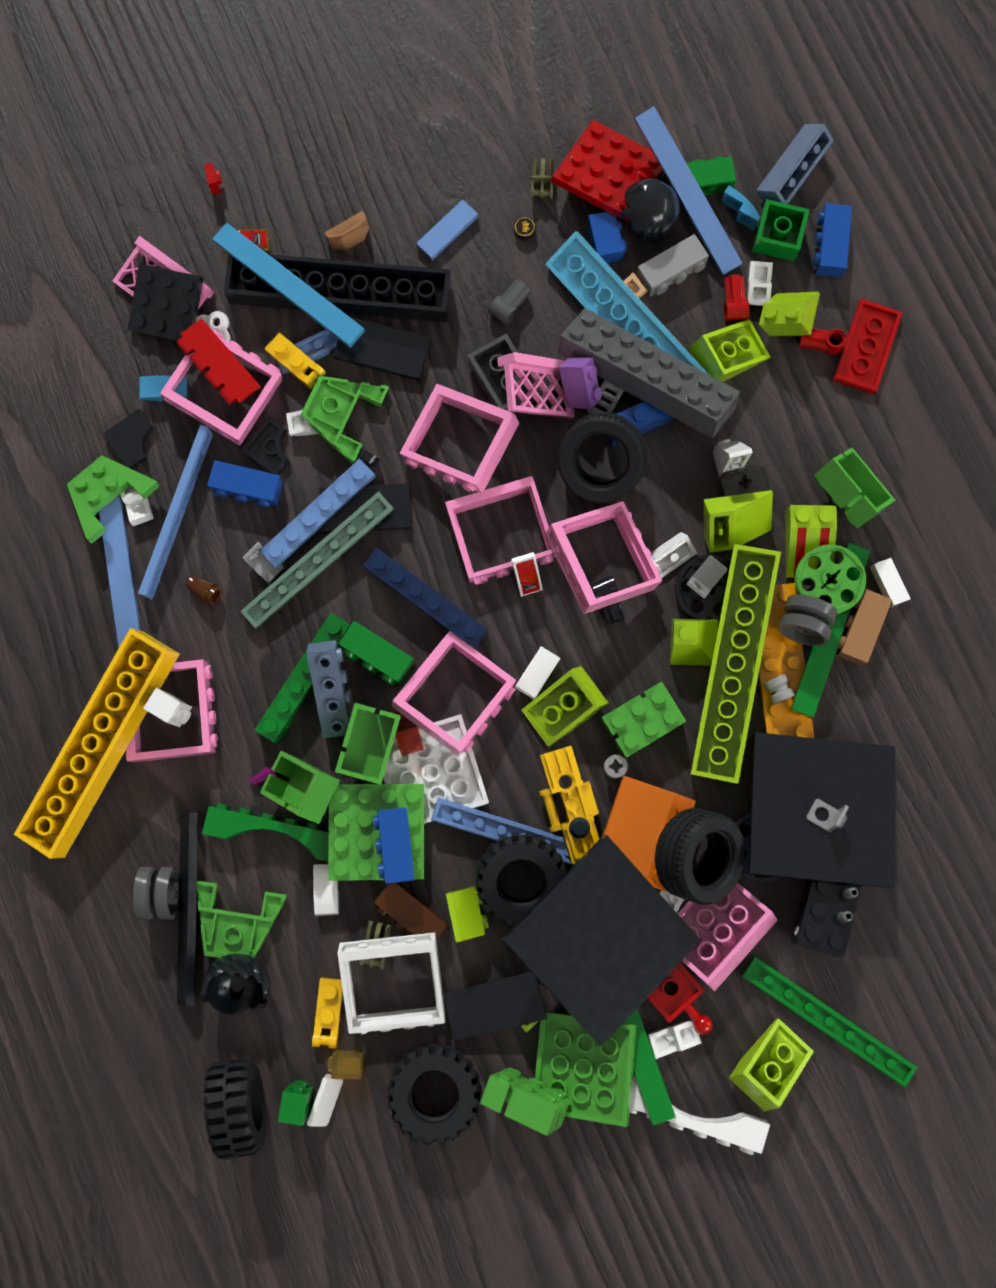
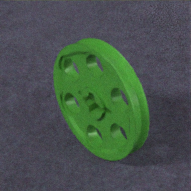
M823 545L811 550L799 562L795 571V588L798 595L816 598L822 595L827 596L830 599V604L836 608L837 614L852 608L861 599L866 586V573L859 558L850 550L838 545ZM832 552L841 554L842 561L840 564H835L831 561L830 555ZM810 557H816L819 560L820 566L818 569L809 567L808 559ZM849 568H853L858 572L857 580L852 581L847 577V570ZM837 571H839V573L833 579V582L835 584H827L821 589V587L826 583L825 581H827L826 575L831 576L834 575ZM804 579H810L814 583L812 591L803 589L802 582ZM843 590L851 592V602L847 603L841 599V592Z

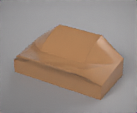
M361 211L326 231L325 236L331 249L347 251L364 241L369 230L366 215Z

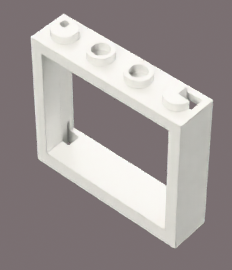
M435 932L339 944L338 960L349 1034H366L370 1031L388 1032L397 1028L413 1029L416 1026L424 1025L434 1027V1024L445 1023V1006ZM430 952L436 999L435 1007L357 1015L350 961Z

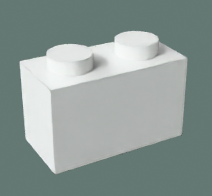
M156 688L143 709L169 724L180 727L181 724H185L190 718L191 712L189 711L192 707L170 693Z

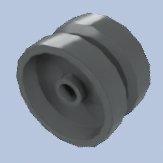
M807 595L789 596L784 608L786 614L781 617L778 626L780 634L804 645H827L832 632L830 626L834 625L838 612L836 608L816 597Z
M140 867L138 869L133 888V906L137 919H153L155 915L159 919L175 918L179 907L180 878L176 867H161L159 872L155 867Z

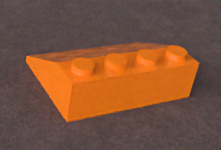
M623 776L603 835L609 836L654 888L666 892L655 869L656 844L659 835L669 820L683 810L694 808L696 801Z

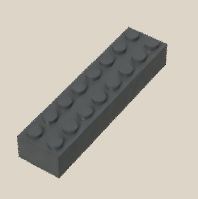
M585 308L560 335L559 355L566 359L568 357H593L594 366L597 368V376L712 439L735 410L740 391Z

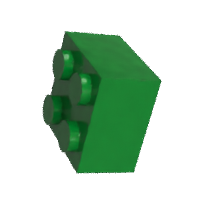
M766 199L761 211L752 252L795 262L801 248L810 209Z

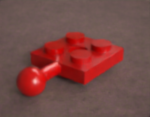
M679 963L647 998L669 1023L684 1010L694 1021L693 1027L698 1034L706 1035L712 1030L713 1024L708 1016L700 1015L691 1005L705 990L686 968ZM668 981H674L677 985V990L672 995L666 994L664 991V985Z

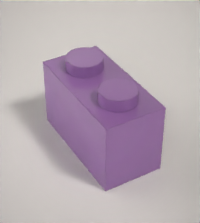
M568 357L559 366L567 407L592 409L601 399V388L598 385L597 368L594 366L593 357Z

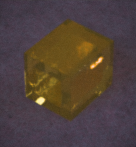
M335 1050L332 1056H329L328 1071L332 1072L331 1079L360 1080L362 1078L364 1051Z

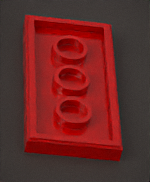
M860 298L832 381L875 395L903 312Z

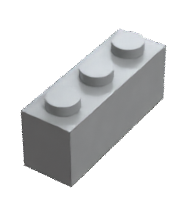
M694 234L638 266L636 275L648 289L647 294L649 297L655 294L660 295L668 289V286L683 282L687 275L702 271L706 267L709 255Z

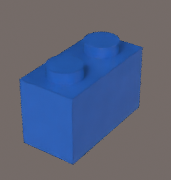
M609 212L589 215L587 226L593 249L606 263L622 261L627 247L625 238L620 236V231H622L620 218H616V216Z

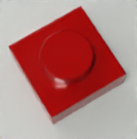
M213 163L204 164L208 186L212 194H220V184H223L220 170L216 171Z

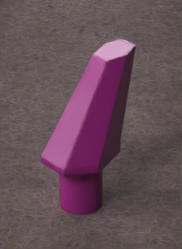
M273 765L270 769L266 766L248 781L255 786L264 784L269 774L278 777V772L271 770Z

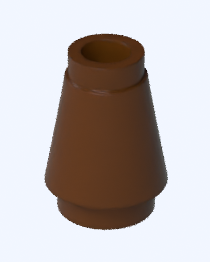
M194 576L190 577L186 583V588L205 604L213 605L221 596V589L215 583Z

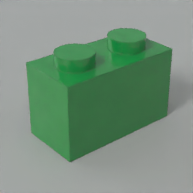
M295 1080L294 1083H290L282 1094L278 1122L302 1126L310 1116L315 1086H309V1082L303 1080Z

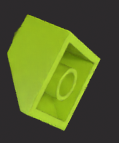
M820 293L775 294L764 303L759 325L769 336L811 335Z
M476 886L448 892L446 898L455 941L461 942L485 935V929L489 928L486 914H481L480 905H483V903L478 898Z

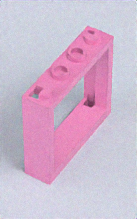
M212 329L236 358L270 378L239 428L232 427L174 392L193 364L189 358L195 352L184 356L160 394L167 403L241 446L283 381L282 374L276 366L264 364L259 356L252 352L246 353L241 350L242 347L232 340L230 342L226 341L218 331Z
M436 384L399 454L405 460L404 463L410 465L413 469L417 467L422 468L426 474L432 477L438 475L443 477L442 479L449 484L454 485L458 483L469 492H474L475 490L483 494L519 425V421L512 412ZM442 403L501 425L474 477L416 453Z
M533 476L484 490L483 494L477 492L445 502L469 583L475 582L478 585L487 582L488 578L493 576L502 578L509 575V571L514 569L511 561L474 573L456 514L527 492L529 493L547 551L535 554L536 562L544 565L552 562L553 558L556 557L546 536L549 526Z
M623 501L553 523L546 532L547 539L583 614L653 591L662 582L659 575L660 571L655 567L651 559L650 550L646 548L641 532L636 528L632 520V514L628 512ZM614 519L644 583L596 599L566 534Z
M449 631L392 702V708L459 757L462 752L467 753L474 745L472 739L476 734L479 736L483 734L488 727L486 721L490 716L495 718L502 709L500 703L504 698L506 700L510 699L516 690L513 688L516 680ZM452 647L503 684V687L460 742L407 703Z
M202 659L176 662L170 671L197 669L203 745L142 752L139 726L126 749L128 762L216 753L215 747H217L218 736L216 733L214 734L213 724H216L217 719L215 711H212V702L215 700L213 688H210V679L213 678V672H211V665H208L207 661Z

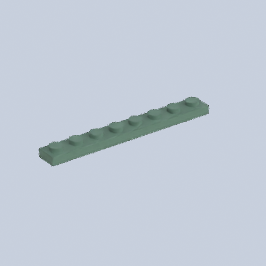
M378 491L244 607L241 613L254 628L260 627L388 516L394 508Z

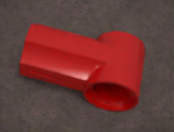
M731 275L724 278L725 321L748 320L750 309L749 301L745 297L744 277Z
M812 328L811 335L800 336L799 347L824 351L829 356H836L845 345L847 340L846 334L840 329L827 331ZM829 340H836L839 345H833Z

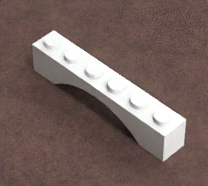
M633 1074L630 1113L637 1114L640 1111L646 1113V1117L650 1119L636 1077ZM672 1105L676 1118L668 1120L671 1127L683 1130L684 1127L692 1129L694 1135L702 1138H707V1135L717 1138L716 1142L724 1146L730 1147L731 1143L740 1146L739 1150L753 1155L754 1151L762 1154L770 1127L766 1120L744 1112L723 1118H702L690 1115Z

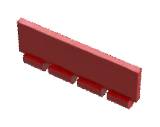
M202 318L181 333L182 337L176 344L187 356L195 352L189 359L201 373L210 369L204 376L216 390L223 385L225 386L219 391V394L229 405H232L236 400L238 403H241L260 388L257 381Z

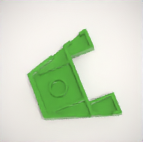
M319 376L300 417L343 457L354 464L363 444L342 435L343 429L359 397L380 407L389 387Z
M102 455L67 483L85 537L91 544L107 531L96 519L95 515L124 490L132 486L143 499H146L160 487L154 479Z
M197 880L198 910H200L204 956L221 958L228 954L239 953L256 957L287 899V894L266 891L261 916L215 909L218 883Z

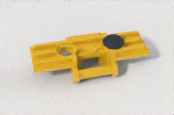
M568 746L540 755L549 788L539 791V794L543 796L551 823L550 831L562 830L571 862L575 864L599 840L593 817L599 814V810L592 792L590 781L583 782L572 746ZM563 775H568L572 783L569 787L563 789L559 785V779ZM557 792L562 797L567 813V821L563 823L559 821L552 794Z

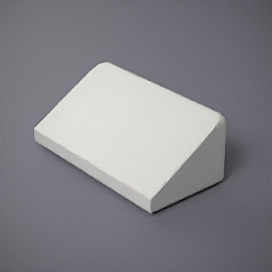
M681 532L652 551L651 559L655 567L659 569L660 577L663 578L694 557L697 552L688 535Z
M891 558L870 566L882 595L892 599L889 608L910 600L909 594Z
M331 1074L323 1077L307 1121L308 1126L325 1127L328 1125L343 1084L342 1078Z

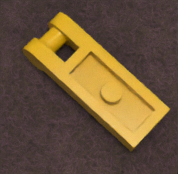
M280 332L264 348L269 355L309 389L315 386V381L319 376L326 374L321 366L312 361ZM311 369L312 372L308 376L305 375V372Z
M320 978L312 1047L326 1045L332 1049L337 1048L343 999L341 979ZM323 1028L331 1029L330 1036L322 1035Z

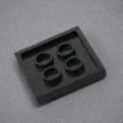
M139 264L127 330L178 341L182 337L181 333L196 323L204 277Z

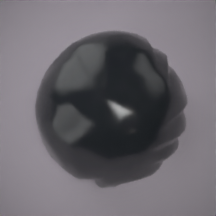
M645 178L636 181L627 188L625 192L626 208L620 213L621 220L623 221L624 218H628L632 225L630 231L639 234V238L643 241L649 239L648 241L653 242L656 239L662 240L672 228L676 226L677 220L680 217V203L674 189L665 182L655 178Z
M239 953L222 956L209 966L203 977L202 1001L206 1003L208 1000L215 1010L227 1015L240 1014L249 1008L256 1010L259 1006L260 1008H265L271 990L270 975L263 963L255 957Z

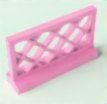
M139 236L135 241L136 248L117 273L113 282L131 296L134 295V291L131 289L135 288L138 272L135 261L140 254L145 256L146 265L191 273ZM133 273L134 284L124 285L121 283L126 274ZM205 283L202 286L198 309L207 297L210 299L215 293Z
M516 352L497 358L498 367H503L505 371L508 411L568 419L574 418V408L567 407L564 389L558 383L561 378L559 366L564 360ZM513 371H515V373L520 378L518 382H516L513 378ZM529 374H531V376L535 380L533 385L527 378ZM545 376L550 382V385L548 387L543 381ZM522 384H524L528 390V393L526 395L520 388ZM538 386L544 393L542 397L536 391ZM553 389H555L559 395L557 399L552 394ZM516 394L522 401L519 406L516 405ZM531 397L537 402L535 408L529 401ZM547 398L553 405L551 409L545 404ZM562 401L565 403L566 412L560 405Z

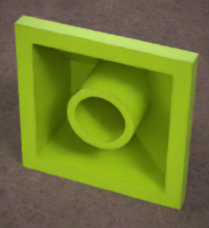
M671 619L670 665L711 666L718 633V620Z

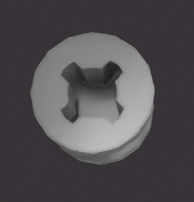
M620 755L610 756L604 762V773L612 779L621 778L628 769L627 761Z

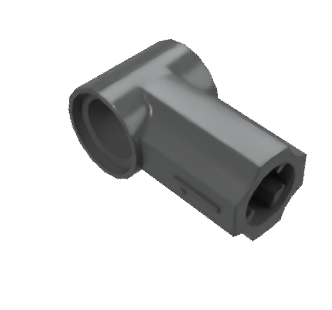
M516 279L502 296H497L488 308V312L504 325L509 324L516 315L518 307L530 295L531 290L523 281Z

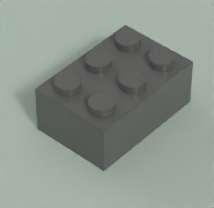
M506 333L467 356L468 365L491 404L508 411L505 371L503 367H498L497 358L518 352ZM513 371V378L516 382H518L520 378L515 373V371ZM529 374L527 378L533 385L535 380L531 376V374ZM522 384L520 388L526 395L528 393V390L525 387V385ZM538 386V388L536 389V391H537L538 394L540 395V388H539V386ZM516 394V405L519 406L522 401ZM531 397L529 401L533 403L535 399Z

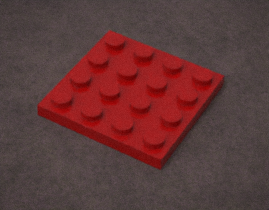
M592 120L553 174L551 182L621 219L620 213L626 208L625 192L627 188L634 182L645 178L658 179L662 169L650 149ZM624 218V221H630L628 218Z

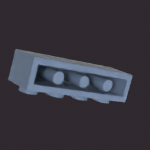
M804 124L756 190L764 204L766 199L785 204L790 202L834 141L825 124Z
M336 640L308 644L307 659L323 738L345 736L352 712H349L348 705H351L350 691H346L344 685L347 683V673L345 669H341L340 663L344 661L342 648L337 647Z

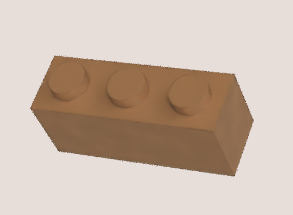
M868 589L864 590L861 599L853 606L855 608L852 615L849 614L845 624L847 629L844 636H841L836 656L860 666L868 663L892 599Z

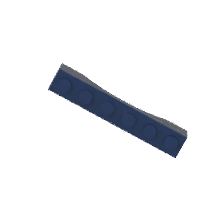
M376 548L364 563L363 567L366 572L414 604L448 632L451 631L472 648L476 649L488 634L485 627L380 549Z

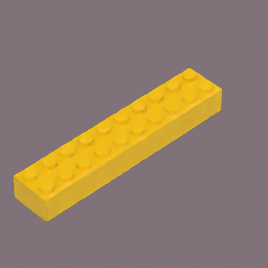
M129 629L16 829L15 836L50 859L66 857L147 713V710L143 709L154 690L162 687L180 653L143 631Z

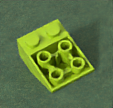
M773 491L704 499V539L709 552L733 550L734 544L743 545L771 531Z

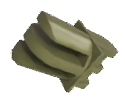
M533 158L531 198L540 196L543 199V196H550V199H553V183L551 180L554 174V159H550L548 176L545 175V158H541L540 175H536L537 158Z
M369 920L365 940L371 939L374 921ZM377 923L374 939L381 938L383 923ZM387 924L384 938L390 937L392 925ZM382 957V959L360 960L359 965L363 966V963L370 964L372 968L374 965L380 966V969L383 970L386 957Z

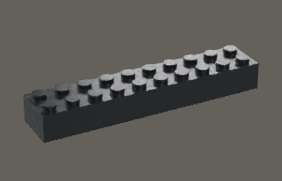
M268 254L345 314L447 322L452 282L450 269ZM231 255L228 256L224 295L229 304L301 310Z

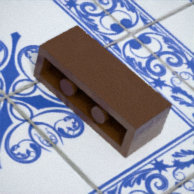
M398 882L389 883L374 902L378 905L376 910L386 918L390 915L395 919L394 925L404 933L407 930L413 935L435 932L437 939L449 924Z

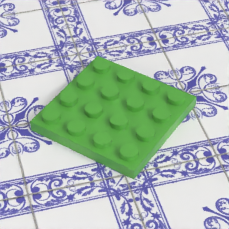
M338 784L329 802L328 881L384 880V878H379L378 864H383L382 854L377 855L376 840H380L379 830L374 829L373 816L378 815L377 810L407 807L414 880L424 879V784Z
M546 1011L547 1019L540 1021L535 1079L541 1081L543 1087L550 1090L551 1088L561 1090L565 1093V1097L571 1099L565 1117L623 1127L629 1126L637 1024L624 1022L600 1046L572 1015Z

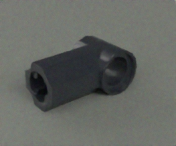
M613 576L590 584L596 599L618 591ZM621 602L601 608L608 625L619 622L627 617Z

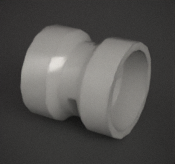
M785 674L763 683L765 689L771 693L770 699L773 705L795 696L793 690L788 688V680Z

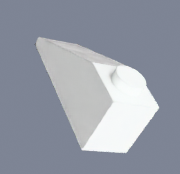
M727 439L718 442L712 453L719 477L740 473L753 453L752 448L738 440L731 442V440Z

